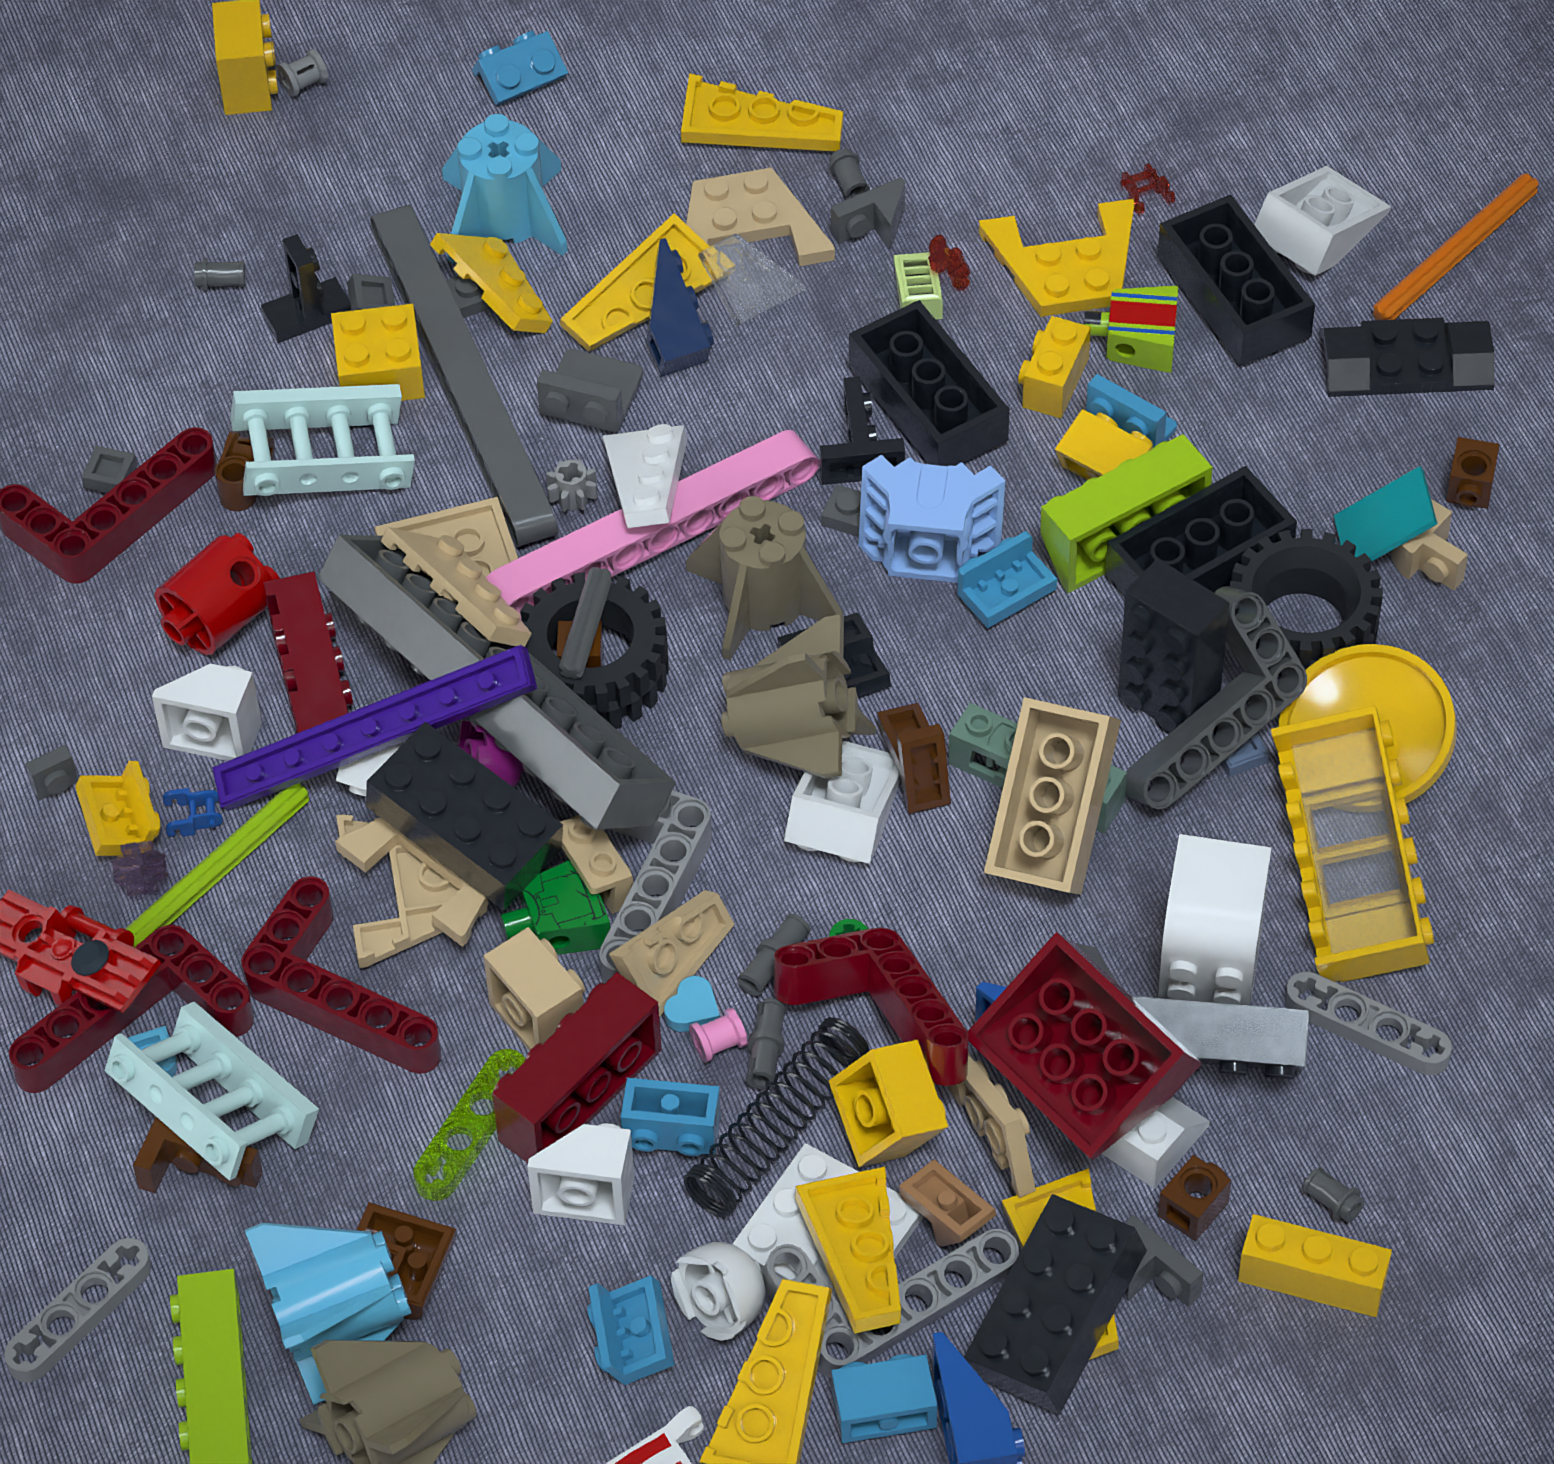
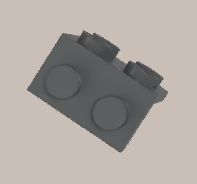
M569 349L564 353L556 373L542 370L537 380L539 413L618 433L643 378V369L637 364L576 349Z

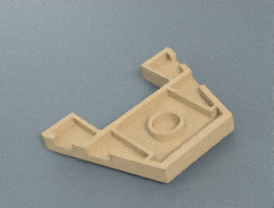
M772 167L693 181L686 225L712 249L789 235L792 239L799 266L835 260L834 245Z
M336 815L339 837L370 823L354 821L353 815ZM397 844L389 851L399 918L353 925L359 968L368 967L442 933L440 929L433 925L432 914L459 890L400 844Z
M378 818L340 836L335 841L337 851L365 873L397 844H400L457 887L459 890L432 914L433 925L462 947L468 942L472 935L471 929L478 916L482 917L488 906V898L382 818Z

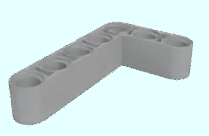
M672 790L654 826L610 829L652 843L653 846L601 946L599 959L603 983H606L616 972L619 973L618 969L614 967L615 964L609 953L641 933L633 932V930H645L680 907L712 841L711 813L704 801ZM670 860H680L677 862H669ZM659 894L662 896L652 897L651 895Z
M1003 1229L988 1230L898 1284L901 1321L900 1324L886 1326L888 1334L882 1336L875 1335L870 1331L854 1334L845 1312L833 1294H831L817 1370L831 1378V1370L840 1369L851 1362L866 1363L1001 1281L1008 1275L1019 1255V1246L1015 1237ZM783 1244L772 1250L762 1270L765 1290L772 1301L783 1279L774 1270V1265L779 1263H786L795 1269L797 1277L791 1279V1281L828 1287L807 1254L793 1244ZM995 1248L1003 1254L1004 1263L994 1264L985 1257L983 1249ZM948 1271L960 1273L965 1279L966 1286L962 1288L951 1286L946 1281L944 1273ZM905 1296H920L925 1301L927 1310L922 1312L912 1310L907 1305ZM831 1342L842 1344L847 1349L848 1358L838 1360L831 1357L826 1350V1344Z

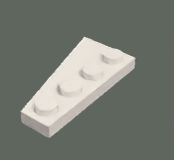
M661 424L649 430L604 435L603 440L627 528L669 523L687 443L684 425L671 427L667 424Z

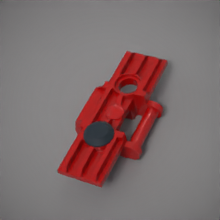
M9 889L0 899V955L17 962L15 975L24 991L38 997L42 993V988L50 991L57 1006L70 998L73 990L124 1013L161 965L157 958L133 948L134 935L132 932L124 928L114 929L84 915L83 910L75 905L66 906L60 913L52 906L49 908ZM42 927V932L36 940L24 943L27 934L31 930ZM79 932L92 938V940L83 944L73 938Z

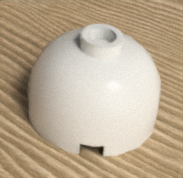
M726 1242L704 1244L692 1249L676 1262L679 1263V1267L671 1275L674 1296L688 1320L696 1316L706 1326L701 1332L707 1337L719 1341L732 1339L744 1331L760 1314L766 1294L760 1266L753 1257L736 1245Z

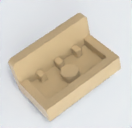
M581 815L561 821L563 824L562 849L591 894L599 893L611 914L619 912L633 885V875L630 869L624 863L604 830L598 831L586 826L580 820Z

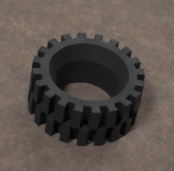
M1301 529L1300 538H1292L1290 530L1278 532L1276 543H1272L1269 537L1266 536L1258 541L1257 552L1248 548L1242 554L1241 564L1236 563L1233 569L1230 586L1258 594L1267 606L1274 600L1286 595L1308 594L1326 600L1338 610L1343 621L1339 626L1326 631L1305 633L1279 626L1305 670L1322 657L1335 653L1337 650L1356 645L1376 644L1383 588H1379L1381 578L1378 570L1370 571L1372 560L1365 553L1356 558V545L1348 540L1342 546L1336 545L1335 534L1324 532L1323 539L1321 540L1312 538L1313 529ZM1240 602L1236 605L1235 616L1239 611ZM1260 637L1256 643V650L1260 645Z
M585 572L573 574L574 583L568 585L565 584L562 577L551 582V593L548 594L543 588H540L533 594L534 606L525 603L520 610L521 621L532 633L525 647L528 648L531 655L615 729L622 728V717L628 716L632 722H635L643 717L642 704L652 709L658 702L657 691L663 693L667 685L666 674H669L667 628L665 617H661V607L656 599L649 602L648 591L639 585L632 592L630 579L619 576L616 584L611 583L600 621L602 622V628L614 630L627 636L631 641L630 647L619 659L601 667L585 668L583 676L577 680L570 677L565 678L560 674L559 664L561 659L551 649L557 641L558 621H573L585 584Z

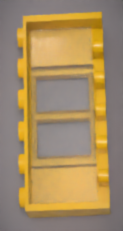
M1375 705L1272 728L1271 733L1280 762L1278 765L1279 773L1287 798L1286 810L1295 840L1293 843L1294 852L1302 877L1301 889L1308 908L1310 919L1308 925L1317 955L1314 959L1319 975L1333 982H1346L1430 964L1427 945L1434 944L1435 941L1429 917L1421 918L1419 905L1427 903L1421 877L1413 878L1410 865L1417 864L1418 858L1413 837H1404L1402 825L1410 824L1405 798H1396L1394 786L1402 785L1397 759L1389 760L1387 747L1394 746L1389 720L1380 722Z

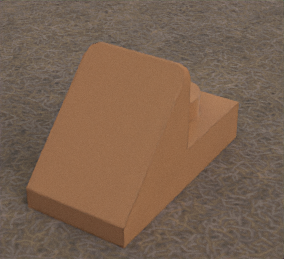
M935 1159L899 1185L901 1198L932 1223L936 1244L940 1247L962 1242L996 1216L995 1208Z

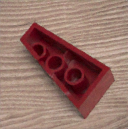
M315 571L263 582L272 633L296 732L300 733L347 714V706L353 705L351 689L348 680H340L339 672L345 671L340 646L332 647L331 639L336 638L331 612L324 613Z

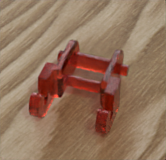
M1149 163L1144 165V171L1131 176L1126 171L1121 174L1122 180L1120 184L1129 193L1128 199L1134 200V211L1136 214L1140 215L1145 212L1144 203L1139 202V194L1154 189L1157 194H1161L1168 204L1175 202L1174 191H1169L1170 185L1165 176L1159 177L1156 169H1153ZM1145 179L1149 181L1150 184L1139 188L1135 184Z
M943 235L935 236L929 244L930 256L928 259L931 270L935 273H941L947 268L953 286L957 290H964L970 284V280L967 277L971 272L969 265L965 263L962 250L958 247L950 249Z

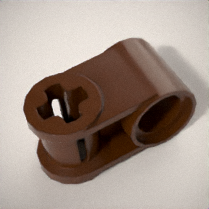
M237 431L229 432L223 453L215 469L220 503L225 509L230 511L247 510L253 506L257 495H243L246 462H254L250 438L241 437ZM267 437L271 461H273L275 442L273 438Z

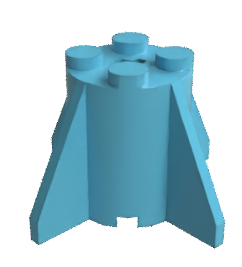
M502 114L488 116L485 122L473 127L464 135L442 168L443 180L462 191L451 234L486 238L496 237L502 240L513 238L514 244L523 242L532 236L563 256L568 251L567 240L543 192V186L561 171L560 159L524 125L508 120ZM447 254L448 261H450V262L453 263V264L456 263V262Z
M260 1223L247 1228L245 1233L263 1276L266 1290L270 1289L274 1297L271 1304L280 1326L285 1349L289 1348L290 1352H293L294 1360L297 1362L313 1405L322 1402L324 1399L319 1397L326 1390L310 1350L311 1347L324 1340L384 1341L404 1320V1316L412 1313L399 1274L389 1277L388 1273L395 1269L383 1233L379 1231L372 1234L371 1231Z

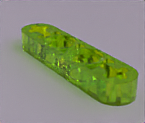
M501 1049L494 1052L488 1058L416 1162L413 1169L415 1187L418 1194L424 1199L441 1201L448 1198L455 1191L496 1131L494 1110L487 1115H479L471 1110V1106L480 1099H490L493 1101L492 1093L500 1080L499 1069L507 1071L510 1067H514L516 1071L525 1062L524 1055L519 1051ZM462 1133L472 1138L471 1144L463 1150L451 1149L446 1144L448 1139L455 1134ZM442 1157L446 1161L442 1168L444 1180L436 1178L432 1183L427 1182V1174L435 1176L441 1169Z

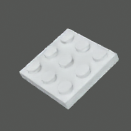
M805 1143L733 1242V1245H736L753 1257L759 1264L761 1273L770 1252L777 1246L793 1244L801 1248L807 1254L826 1285L832 1289L833 1296L843 1309L795 1200V1187L859 1171ZM886 1186L889 1198L890 1225L893 1234L895 1259L924 1216L902 1199L900 1193ZM786 1263L774 1265L775 1273L780 1278L791 1280L797 1277L795 1269L791 1265Z

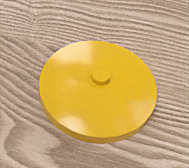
M1363 644L1337 650L1335 653L1322 657L1305 670L1307 674L1305 690L1280 713L1279 727L1376 705L1380 722L1389 720L1394 746L1387 747L1389 760L1397 759L1402 785L1394 786L1396 798H1405L1407 804L1426 792L1438 780L1447 767L1455 747L1457 721L1450 693L1442 678L1428 663L1400 648L1379 644ZM1382 796L1332 807L1352 813L1385 811Z

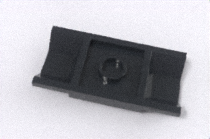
M1444 317L1361 321V326L1320 328L1319 330L1320 340L1324 341L1327 362L1328 397L1494 390V347L1489 321L1444 323Z

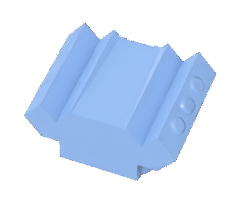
M880 455L862 466L858 546L873 561L883 562V566L888 570V576L958 583V570L966 561L973 557L984 555L1001 543L1005 480L991 465L974 475L962 462L956 466H940L915 462L909 457L894 467Z

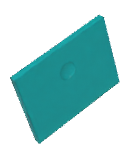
M1421 466L1334 515L1341 546L1348 540L1356 545V558L1365 553L1372 561L1438 524L1424 470Z

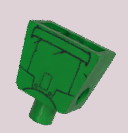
M570 860L538 874L520 893L521 909L500 914L502 928L507 940L529 927L539 940L543 938L548 940L557 955L601 949L610 930V921L600 894H591Z

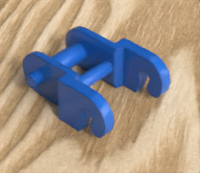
M189 788L167 791L163 795L165 806H171L172 799H177L179 806L188 805L190 810L188 819L174 820L166 825V833L170 837L176 835V829L180 830V834L183 837L196 835L195 830L217 827L223 822L222 815L215 811V804L219 802L218 792L215 790L190 792ZM206 806V813H196V807Z

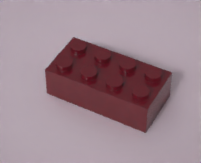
M618 972L606 983L602 982L596 985L590 992L587 1001L575 1013H568L563 1017L552 1036L543 1044H536L527 1054L525 1062L513 1074L508 1073L504 1075L496 1084L492 1097L498 1142L528 1163L529 1158L583 1124H588L626 1087L627 1078H635L662 1051L658 1001Z

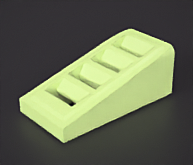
M934 252L893 255L900 309L920 300L935 319H943V300ZM928 274V275L907 276V277H906V275Z

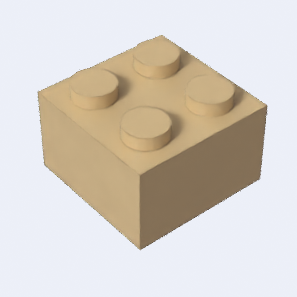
M529 927L483 955L489 1004L529 1051L536 1044H543L552 1036L564 1016L568 1013H575L583 1005L582 994L585 992V987L580 977L572 969L566 971L558 962L557 953L550 942L545 938L539 940Z

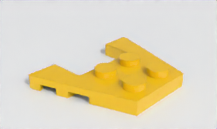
M1127 199L1098 204L1097 216L1103 236L1023 247L1015 216L980 220L978 232L984 242L988 241L995 250L994 256L1000 264L1006 265L1014 275L1015 284L1040 317L1110 307L1112 291L1123 289L1134 216V200Z

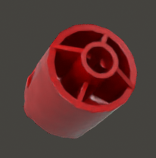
M235 533L232 537L227 535L218 536L156 589L154 594L156 605L163 617L160 620L161 626L175 643L181 646L187 644L197 652L204 655H212L268 607L263 582L280 579V577L271 567L263 566L260 560L253 554L254 548L251 542L241 533Z

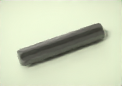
M592 567L588 571L559 664L560 674L565 678L570 677L577 680L583 676L612 582L610 578L611 572L606 568Z

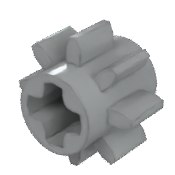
M580 459L559 461L555 472L546 473L548 501H558L562 511L584 510L589 498L597 499L598 497L596 470L594 468L586 470Z

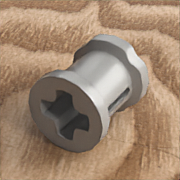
M315 49L308 50L305 57L290 64L282 62L277 65L279 79L291 97L298 95L299 89L317 81L324 83L329 79L326 65Z

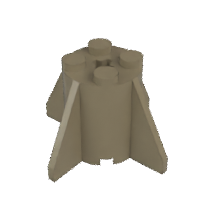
M757 496L744 498L740 502L739 507L733 509L686 560V571L722 584V598L729 615L722 646V656L727 660L732 659L749 629L768 631L771 630V625L782 622L786 626L793 623L799 615L816 621L838 614L843 616L841 608L806 552V527L804 526L803 516L801 513L778 502L763 500Z
M841 614L822 618L752 667L724 673L722 683L726 694L727 711H724L721 716L722 727L727 737L735 736L745 755H754L819 777L831 778L842 776L843 738H848L850 735H876V726L858 708L856 687L847 688L844 675L851 674V671L843 658L844 617Z
M324 1340L310 1348L326 1390L319 1398L326 1400V1403L318 1406V1410L299 1419L302 1428L325 1434L335 1455L337 1456L345 1452L353 1464H433L455 1432L465 1427L466 1423L477 1415L473 1400L464 1392L457 1376L461 1373L460 1363L455 1354L448 1348L439 1351L435 1346L424 1341Z

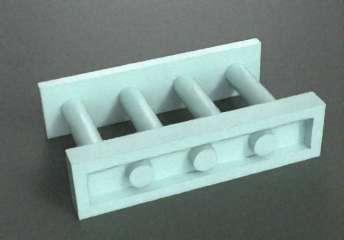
M400 385L233 391L230 416L232 431H249L254 462H246L243 495L269 496L290 493L410 488L415 463L414 454L396 455L390 425L398 424L402 399ZM373 425L379 456L355 457L349 426ZM332 427L338 458L313 459L308 428ZM291 429L296 460L271 461L266 430Z
M195 1002L181 1007L173 1036L142 1050L122 1033L116 1035L104 1070L229 1181L236 1178L245 1148L275 1133L294 1149L307 1144L319 1111L318 1107ZM183 1052L197 1066L171 1077L156 1063ZM214 1079L229 1093L202 1104L187 1090ZM245 1106L260 1119L234 1132L219 1117Z

